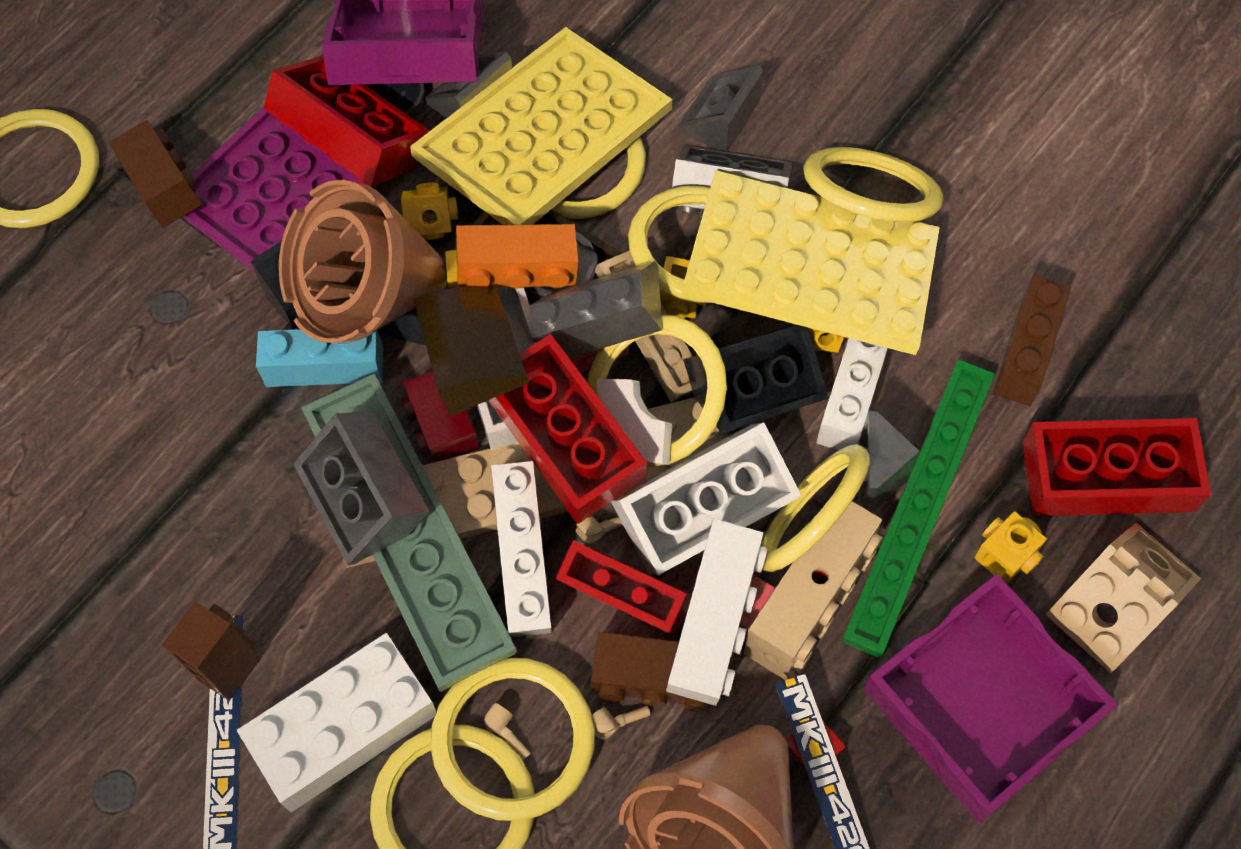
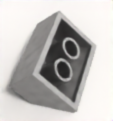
M684 145L676 158L672 188L682 186L711 187L715 170L788 188L793 162ZM686 204L678 206V209L689 213H699L700 209H705V205Z
M655 261L547 294L530 305V339L537 343L551 334L569 358L662 331L658 264Z
M374 412L335 413L293 463L347 565H354L405 538L429 513L427 506Z

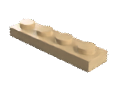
M629 250L599 263L594 271L598 278L637 266ZM661 303V315H668ZM661 334L645 336L636 340L638 347L671 403L693 393L683 361L684 358L693 355L683 340L671 335Z

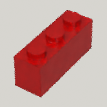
M572 541L556 576V580L668 633H678L692 598V593L578 541Z

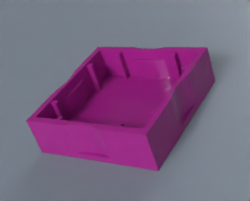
M334 0L335 9L328 19L322 41L328 85L477 82L484 18L483 0Z
M995 574L954 607L937 628L913 640L872 673L863 688L978 824L989 817L1118 706L1115 700L1079 661L1063 650L1049 636L1039 618L998 574Z

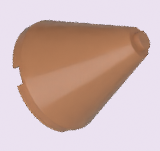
M333 180L317 186L309 192L314 198L304 210L295 208L287 223L279 254V281L284 302L293 303L299 318L294 320L295 324L306 335L317 341L337 344L357 342L416 307L415 299L444 290L447 285L446 261L377 190L363 183Z
M769 725L752 726L638 782L622 804L619 814V824L624 826L626 823L630 833L624 843L626 848L793 849L789 749L782 733Z

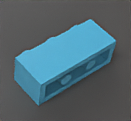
M301 329L258 331L256 368L266 387L353 384L374 373L379 383L383 382V345L378 330L357 342L348 344L317 341L306 335Z

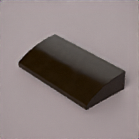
M456 287L427 294L414 300L437 390L450 416L530 383L497 287Z

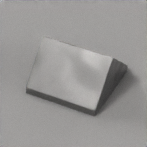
M507 52L480 54L477 82H443L424 99L441 115L448 118L512 68L511 57Z
M758 65L712 75L677 129L682 134L718 151L728 152L760 102L764 70Z
M868 411L858 445L867 449L870 455V465L859 489V506L873 513L907 483L919 450L879 412Z

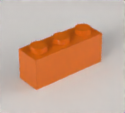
M575 224L456 226L457 286H493L516 289L524 287L550 286L561 288L564 286H576L578 252Z

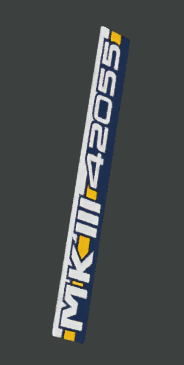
M233 616L235 618L233 622L243 629L244 616ZM241 687L230 702L210 689L203 849H236L240 735L237 729L240 728Z
M803 674L777 683L778 694L835 849H870L806 675Z

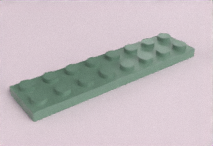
M375 373L301 407L315 437L335 413L374 412L429 510V513L408 536L376 552L373 556L439 691L442 692L479 671L517 654L513 641Z

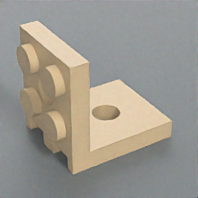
M1135 523L1103 551L1045 615L1111 674L1184 599L1201 578L1138 523ZM1099 603L1112 605L1118 613L1117 622L1107 623L1101 620L1097 614V605Z

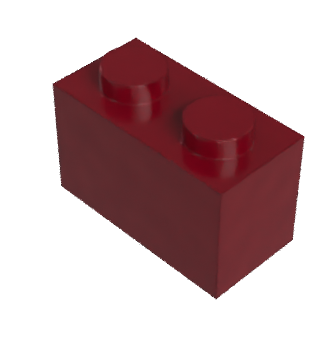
M433 371L403 382L408 396L401 398L408 420L416 418L420 430L415 431L414 435L422 454L429 452L434 463L479 449L476 433L467 411L464 410L450 416L438 393Z

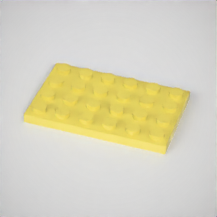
M565 27L410 146L411 155L502 225H533L672 110V99Z
M715 170L681 295L916 355L921 343L940 227L917 221L897 222L870 218L839 207L823 197Z

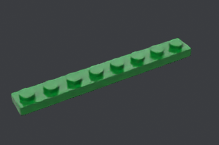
M959 359L957 360L841 642L881 659L995 373Z

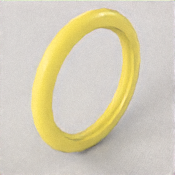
M49 109L17 111L0 118V140L8 134L23 128L35 126L53 127L68 134L77 144L81 154L79 175L73 185L61 197L37 209L14 211L0 207V225L8 228L43 226L61 219L76 209L88 196L96 181L99 169V150L93 135L81 122L67 114Z
M641 136L626 147L628 154L627 168L623 178L615 188L593 200L582 202L561 201L552 210L567 219H587L610 212L625 202L639 186L645 171L646 152Z
M826 148L810 155L803 166L805 180L815 192L831 203L860 215L886 221L912 222L930 218L942 208L943 194L935 180L921 169L890 155L860 148ZM839 164L875 168L907 181L917 188L925 198L922 201L907 204L876 201L859 196L838 186L826 177L822 169Z
M682 186L668 189L653 196L639 208L631 221L628 233L629 250L636 266L653 261L656 262L648 248L647 239L650 225L660 213L672 207L686 204L706 205L710 187ZM658 264L660 290L679 299L697 303H712L681 295L684 280L672 275Z
M661 315L662 331L645 336L656 334L671 335L690 345L702 360L707 375L708 387L706 401L697 421L688 432L671 442L669 464L689 456L706 441L715 429L724 409L727 384L725 366L719 349L709 335L691 321L678 316ZM645 336L599 350L587 383L596 395L597 379H607L611 366L619 354L632 342ZM647 461L648 467L666 465Z
M856 444L837 451L819 464L799 483L797 488L802 496L779 508L763 533L760 546L768 549L762 570L774 572L794 562L811 549L838 521L856 496L867 475L870 455L866 448ZM847 468L841 483L819 513L796 536L777 549L785 530L806 502L834 475Z
M507 658L449 688L438 705L432 723L430 747L434 767L443 786L460 804L476 814L495 820L521 821L538 817L560 806L577 790L589 770L593 757L595 727L590 707L582 692L565 674L549 664L529 658ZM507 678L527 679L551 690L563 702L570 715L573 727V748L569 761L561 775L540 792L518 799L499 798L486 794L472 785L462 774L455 760L452 746L453 727L457 715L467 699L478 689L494 681Z
M454 724L452 746H466L478 749L492 757L506 774L514 799L535 794L531 775L522 758L504 739L486 729L467 724ZM431 729L424 730L406 740L389 756L377 776L371 794L370 820L373 836L379 849H406L394 828L392 818L393 795L397 783L405 770L418 757L431 751ZM535 817L521 821H511L508 832L496 849H523L529 839Z

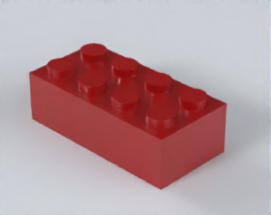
M323 56L272 70L264 109L275 116L280 123L287 125L301 135L306 142L327 154L332 161L342 165L357 176L361 182L373 187L420 167L421 163L411 155L410 146L430 130L365 84L328 85Z
M549 334L520 353L530 383L488 401L576 523L579 524L645 480L647 461L554 337Z
M1197 418L1033 422L1022 441L1032 516L1196 512L1211 495Z

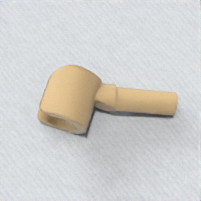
M591 515L577 524L578 528L575 531L586 544L593 545L606 532L621 527L623 524L619 517L599 523Z
M493 704L485 715V727L504 739L520 755L522 760H525L531 753L513 732L506 727L513 715L501 705Z
M644 706L613 718L606 707L601 708L592 714L595 735L600 739H607L620 727L625 726V724L650 716V710L648 706Z

